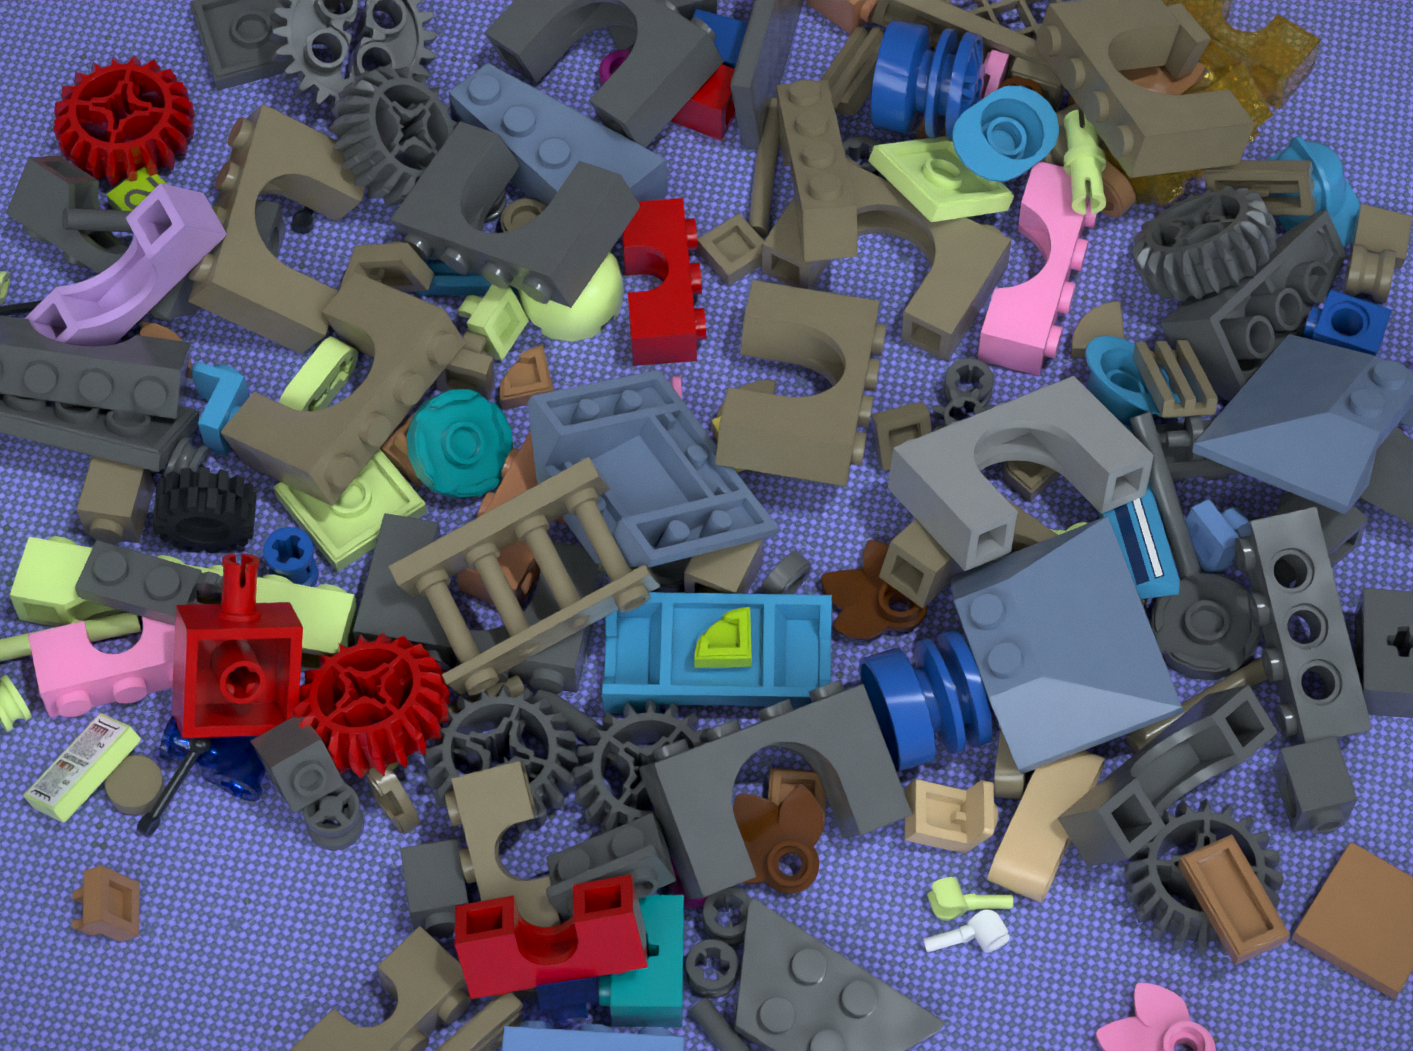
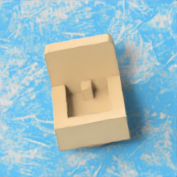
M915 779L905 787V797L912 813L911 816L905 818V841L966 854L994 834L998 821V808L994 803L993 782L980 780L968 790H962Z

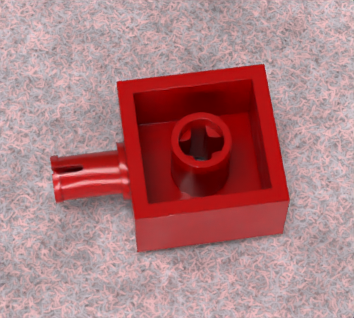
M235 553L222 557L223 583L221 603L176 605L171 712L182 738L259 736L296 715L294 707L299 704L303 626L290 602L256 603L257 573L260 562L257 556L241 553L240 563H236Z

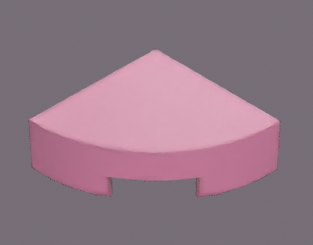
M994 49L991 50V53L988 52L984 63L985 73L981 100L991 92L998 90L999 85L1006 80L1009 54Z

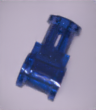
M174 716L170 718L165 727L159 747V757L168 762L175 758L183 761L190 750V738H182ZM258 736L211 737V749L205 754H200L194 764L199 767L203 780L217 785L225 792L246 801H258L263 792L260 784L266 773L251 743V740Z

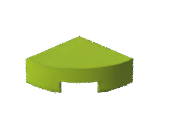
M750 607L728 611L722 615L720 620L710 626L704 635L700 636L695 648L694 668L752 667Z

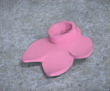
M1137 983L1135 986L1134 1007L1136 1017H1127L1111 1022L1099 1028L1096 1032V1039L1103 1051H1174L1176 1046L1182 1044L1190 1046L1194 1051H1216L1215 1042L1208 1030L1190 1020L1184 1000L1176 993L1151 983Z

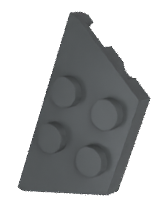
M753 898L746 910V927L743 954L741 956L740 983L734 1030L765 1051H907L924 1040H929L938 1035L946 1023Z

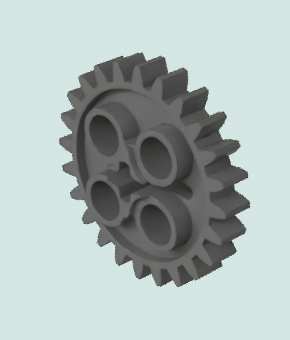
M278 0L285 8H275L270 15V19L282 27L274 28L268 35V40L283 44L282 47L275 51L272 60L288 62L289 66L281 75L282 81L297 77L300 84L296 88L294 95L299 97L308 91L313 93L314 97L311 106L313 110H316L324 101L331 103V111L336 102L340 100L338 94L343 91V88L355 81V77L365 72L362 65V59L371 58L384 67L390 64L394 69L407 66L412 76L424 74L425 79H427L429 72L421 65L431 64L436 57L434 52L423 47L432 44L437 38V33L423 29L434 17V14L427 11L418 12L417 6L422 0H366L364 11L359 19L355 33V39L360 42L350 56L348 79L342 78L341 68L350 46L351 34L347 30L356 19L358 0H339L345 9V13L341 15L329 12L325 8L323 0ZM377 10L387 13L392 18L394 28L385 29L380 27L374 21L373 11ZM321 44L328 47L332 51L334 62L324 63L318 60L313 54L312 45ZM331 111V117L336 118Z

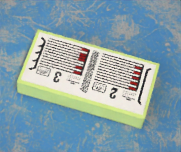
M100 713L25 792L23 797L34 809L64 823L139 744L141 738L131 726Z

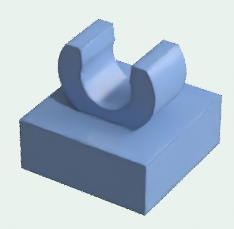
M1207 499L1191 507L1185 521L1200 567L1205 573L1221 574L1228 570L1235 556V539L1240 538L1238 528L1250 521L1238 506L1232 507L1221 514L1213 503Z

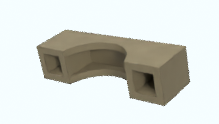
M799 80L790 84L776 85L779 143L784 166H790L797 228L804 262L858 257L857 203L828 80Z

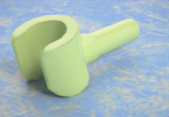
M946 877L933 882L931 886L933 891L927 894L934 914L942 921L955 919L966 911H975L976 909L1013 908L1012 895H984L975 893L963 895L959 882L955 877Z

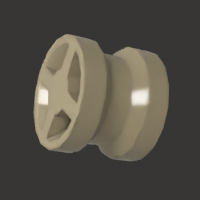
M1353 244L1348 259L1343 294L1356 297L1359 294L1370 295L1375 302L1386 303L1393 278L1396 251L1384 249L1380 253L1368 252L1364 245Z

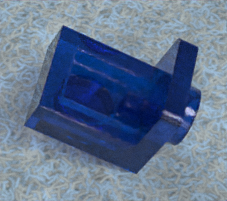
M596 977L536 985V988H534L538 1017L551 1015L552 1023L555 1024L587 1019V1010L596 1009L599 1003Z

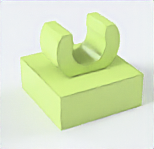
M492 284L483 299L475 295H468L457 311L459 316L469 318L467 321L468 332L487 337L483 351L488 352V356H492L493 359L503 361L529 321L510 286L507 289H501Z

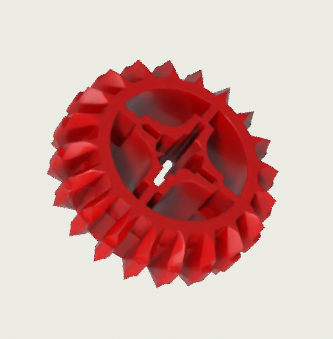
M113 55L110 66L101 68L93 61L91 74L85 75L75 72V86H62V101L55 103L54 114L56 119L53 126L56 140H59L58 145L61 154L67 161L70 160L73 165L87 172V174L98 181L107 177L108 183L115 188L121 179L128 178L130 182L136 181L138 179L137 171L144 166L150 176L158 175L157 169L160 167L174 171V156H186L188 149L187 141L193 140L195 131L193 125L195 112L192 102H189L190 98L187 88L183 85V82H177V77L173 74L171 68L161 71L160 66L154 59L142 66L141 61L135 55L127 64H120L119 60Z
M382 632L374 642H368L360 634L357 645L347 648L338 642V652L332 657L319 655L320 669L304 671L305 685L300 687L299 704L294 707L297 718L305 717L299 724V727L303 728L311 725L314 728V732H317L321 737L340 775L352 768V771L362 779L370 768L375 767L376 771L385 776L388 765L396 762L407 769L408 756L412 753L426 756L427 744L425 740L441 739L440 724L449 721L447 704L450 702V691L442 676L443 671L440 664L435 661L434 657H430L429 652L424 649L422 644L413 646L404 635L392 642Z

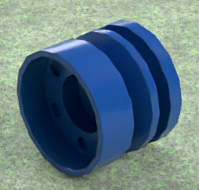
M898 20L890 21L882 38L874 72L871 96V122L874 129L909 134L912 132L921 112L924 113L925 132L928 138H938L944 125H946V137L948 141L953 142L951 135L954 122L964 111L981 100L985 73L981 34L966 32L958 47L956 31L947 28L943 31L935 50H931L930 32L927 25Z
M955 629L937 635L936 645L929 638L917 641L915 646V669L906 654L899 647L859 660L860 682L864 684L896 772L935 760L936 743L934 733L938 734L943 745L951 754L964 751L966 740L973 748L992 741L993 729L989 698L976 661L962 635Z

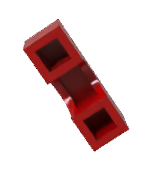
M683 198L638 201L641 207L622 233L625 276L651 275L660 279L663 283L649 291L628 292L633 366L697 361V340H707L705 310L704 308H694L693 295L702 294L700 262L690 263L688 250H698L695 218L685 219Z
M632 874L574 884L573 916L566 922L553 927L536 926L522 918L514 895L455 906V948L471 999L491 995H505L513 991L552 984L561 985L570 981L608 974H622L630 970L648 967L646 928Z

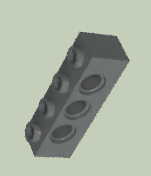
M1317 507L1253 520L1238 528L1240 538L1235 539V554L1240 569L1243 572L1248 571L1253 589V593H1250L1248 596L1249 611L1255 626H1262L1267 648L1262 650V663L1267 679L1270 682H1276L1281 704L1276 705L1275 713L1281 735L1284 738L1289 737L1291 746L1335 736L1337 739L1372 730ZM1277 560L1286 561L1294 568L1296 582L1293 588L1283 587L1275 579L1274 565ZM1291 615L1300 616L1307 622L1310 636L1306 644L1296 642L1289 635L1287 625ZM1306 670L1317 673L1323 681L1324 690L1319 700L1310 698L1302 689L1301 680Z

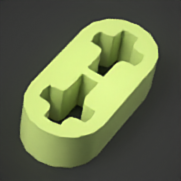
M335 337L325 339L288 384L278 403L299 411H316L327 408L352 375L358 360L357 350Z

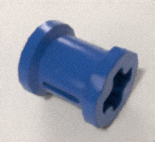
M294 527L280 528L271 533L263 547L264 559L269 566V575L282 576L294 584L314 587L317 584L319 571L313 557V542L309 535L303 530Z

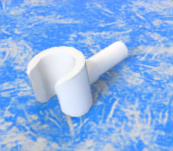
M986 909L974 915L967 925L960 926L959 929L923 938L928 953L963 942L966 943L975 938L983 952L989 953L1008 943L1010 937L1008 929L996 912Z

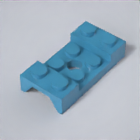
M649 592L651 597L642 606L625 613H621L618 609L606 616L605 669L602 683L604 713L623 714V707L627 702L635 709L636 714L645 713V705L650 699L656 705V713H660V705H671L673 702L675 705L771 706L790 699L792 707L795 709L812 702L808 691L831 683L832 595ZM750 607L752 667L694 668L695 648L700 636L704 635L709 627L720 620L722 615L728 611Z

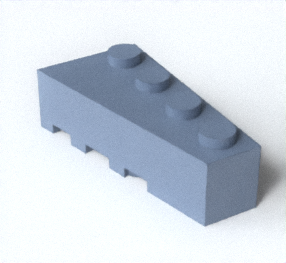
M489 63L448 92L449 101L452 104L450 109L453 121L458 123L461 121L501 136L520 165L510 181L528 198L540 200L548 206L579 161L620 174L637 201L661 200L668 195L667 159Z

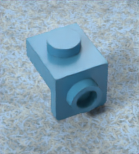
M196 362L191 373L198 395L209 400L198 421L205 446L211 448V452L226 456L231 446L220 431L250 397L245 376L224 364L211 366Z

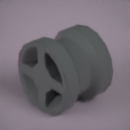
M345 782L341 787L302 808L308 834L312 841L322 849L330 851L344 850L353 845L362 834L364 820L362 810L360 809L359 797L355 790ZM326 819H327V820H336V821L338 822V824H336V823H333V824L326 823V824H324V823H325V820H326Z

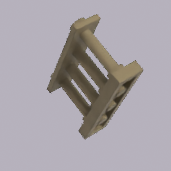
M590 457L388 566L397 585L412 598L417 595L421 597L427 596L460 663L459 666L442 674L446 684L460 695L466 692L469 695H475L488 690L498 683V675L618 609L621 613H625L642 606L650 599L649 592L660 587L657 578L645 564L633 571L630 570L597 506L600 501L599 496L609 491L610 488L602 472ZM567 513L577 515L611 583L582 599L547 533L550 529L549 523ZM518 540L522 543L527 542L561 609L530 626L497 560L500 556L499 550ZM468 567L471 570L477 569L510 635V638L480 653L447 587L451 582L450 577Z

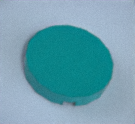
M470 389L448 390L424 401L412 416L407 433L408 458L417 477L432 492L450 499L473 498L495 488L503 479L501 477L502 469L508 454L513 449L512 430L503 411L494 402L489 403L484 397L479 396L480 393Z

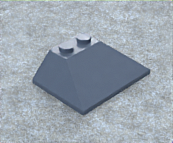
M1288 334L1193 443L1192 452L1346 515L1369 486L1376 451L1399 422L1413 428V370L1407 369L1395 361L1384 360L1374 355Z
M660 370L533 395L528 401L537 483L540 484L590 457L602 472L610 488L609 491L599 496L600 501L597 506L628 566L640 567L645 564L649 568L772 537L777 533L778 526L735 469L715 464L717 445ZM569 513L563 515V519L596 564H601L577 515H570Z
M1108 516L950 577L953 599L988 698L1020 774L1184 712Z

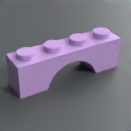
M160 183L126 217L134 234L132 242L124 255L108 269L90 279L72 285L56 287L24 319H29L33 328L42 335L59 342L79 346H107L116 344L227 235L204 193Z

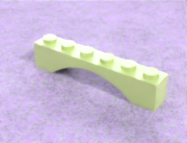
M58 536L49 537L47 540L28 537L9 595L20 621L58 627L125 611L78 597L75 586L91 553V547L79 546L70 539ZM157 556L158 558L186 565L181 560L171 556ZM186 565L200 569L202 573L209 571L223 576L222 565H212L209 568ZM278 575L257 577L256 603L290 602L303 626L301 671L320 669L319 655L328 657L336 655L338 652V642L347 648L352 646L354 641L353 629L358 614L354 594L347 593L342 588L329 584H321L317 587L294 584L289 579ZM198 595L196 598L197 602L202 604H219L222 602L221 600Z

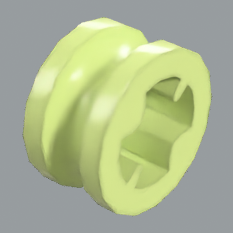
M4 675L0 678V724L6 732L14 729L13 723L15 720L24 719L27 721L32 718V715L7 675Z

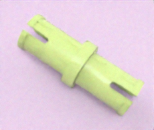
M1074 110L1069 112L1064 118L1068 151L1064 155V169L1071 177V206L1076 213L1086 215L1085 199L1086 196H1089L1091 214H1096L1106 206L1102 172L1106 167L1105 152L1099 147L1098 132L1086 119L1085 114V125L1081 128L1079 112Z

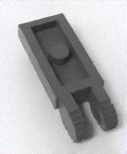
M96 540L76 583L75 590L81 599L175 626L176 605L202 604L195 602L198 595L222 601L223 576L209 571L202 573L200 569Z

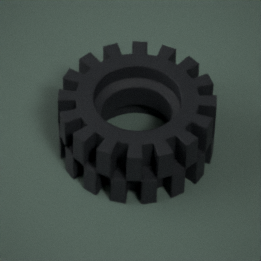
M190 467L182 468L181 475L174 471L166 474V479L161 477L158 481V486H156L153 531L155 534H160V539L163 542L173 541V547L182 549L186 545L191 546L190 552L200 553L201 548H208L209 553H219L221 547L230 552L236 550L237 545L244 547L248 544V539L252 540L254 534L257 492H254V486L251 483L244 484L245 478L238 474L229 478V471L222 469L217 474L209 473V467H200L199 473H194Z

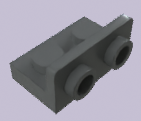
M653 813L546 857L553 884L546 889L548 901L565 921L573 916L574 884L632 874L637 897L640 899L650 896L658 888L676 881L661 824Z

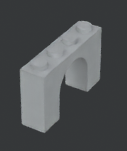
M1072 376L893 447L888 489L964 571H967L1011 552L1018 511L980 472L984 468L999 462L1016 460L1042 464L1063 475L1103 514L1146 495L1154 455L1075 376Z

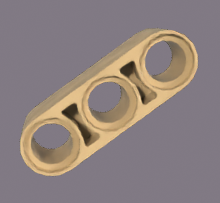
M1083 750L1034 770L995 855L987 881L1036 902L1042 903L1071 842L1058 817L1097 785L1105 758Z

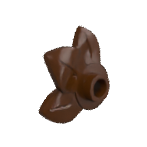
M870 539L867 541L864 549L862 569L824 573L821 576V584L825 595H832V605L841 611L833 626V630L853 640H870L887 630L895 632L910 631L919 626L924 620L928 604L921 608L879 577L889 545ZM901 602L907 605L909 610L897 612L890 609L889 606L893 603Z
M799 785L789 793L780 808L774 802L763 797L746 793L738 794L735 797L733 812L757 876L742 883L756 884L767 882L775 890L786 894L799 893L811 886L819 871V857L814 846L824 828L823 814L813 794L804 785ZM794 854L800 859L801 870L796 875L788 876L781 872L779 860L784 855Z

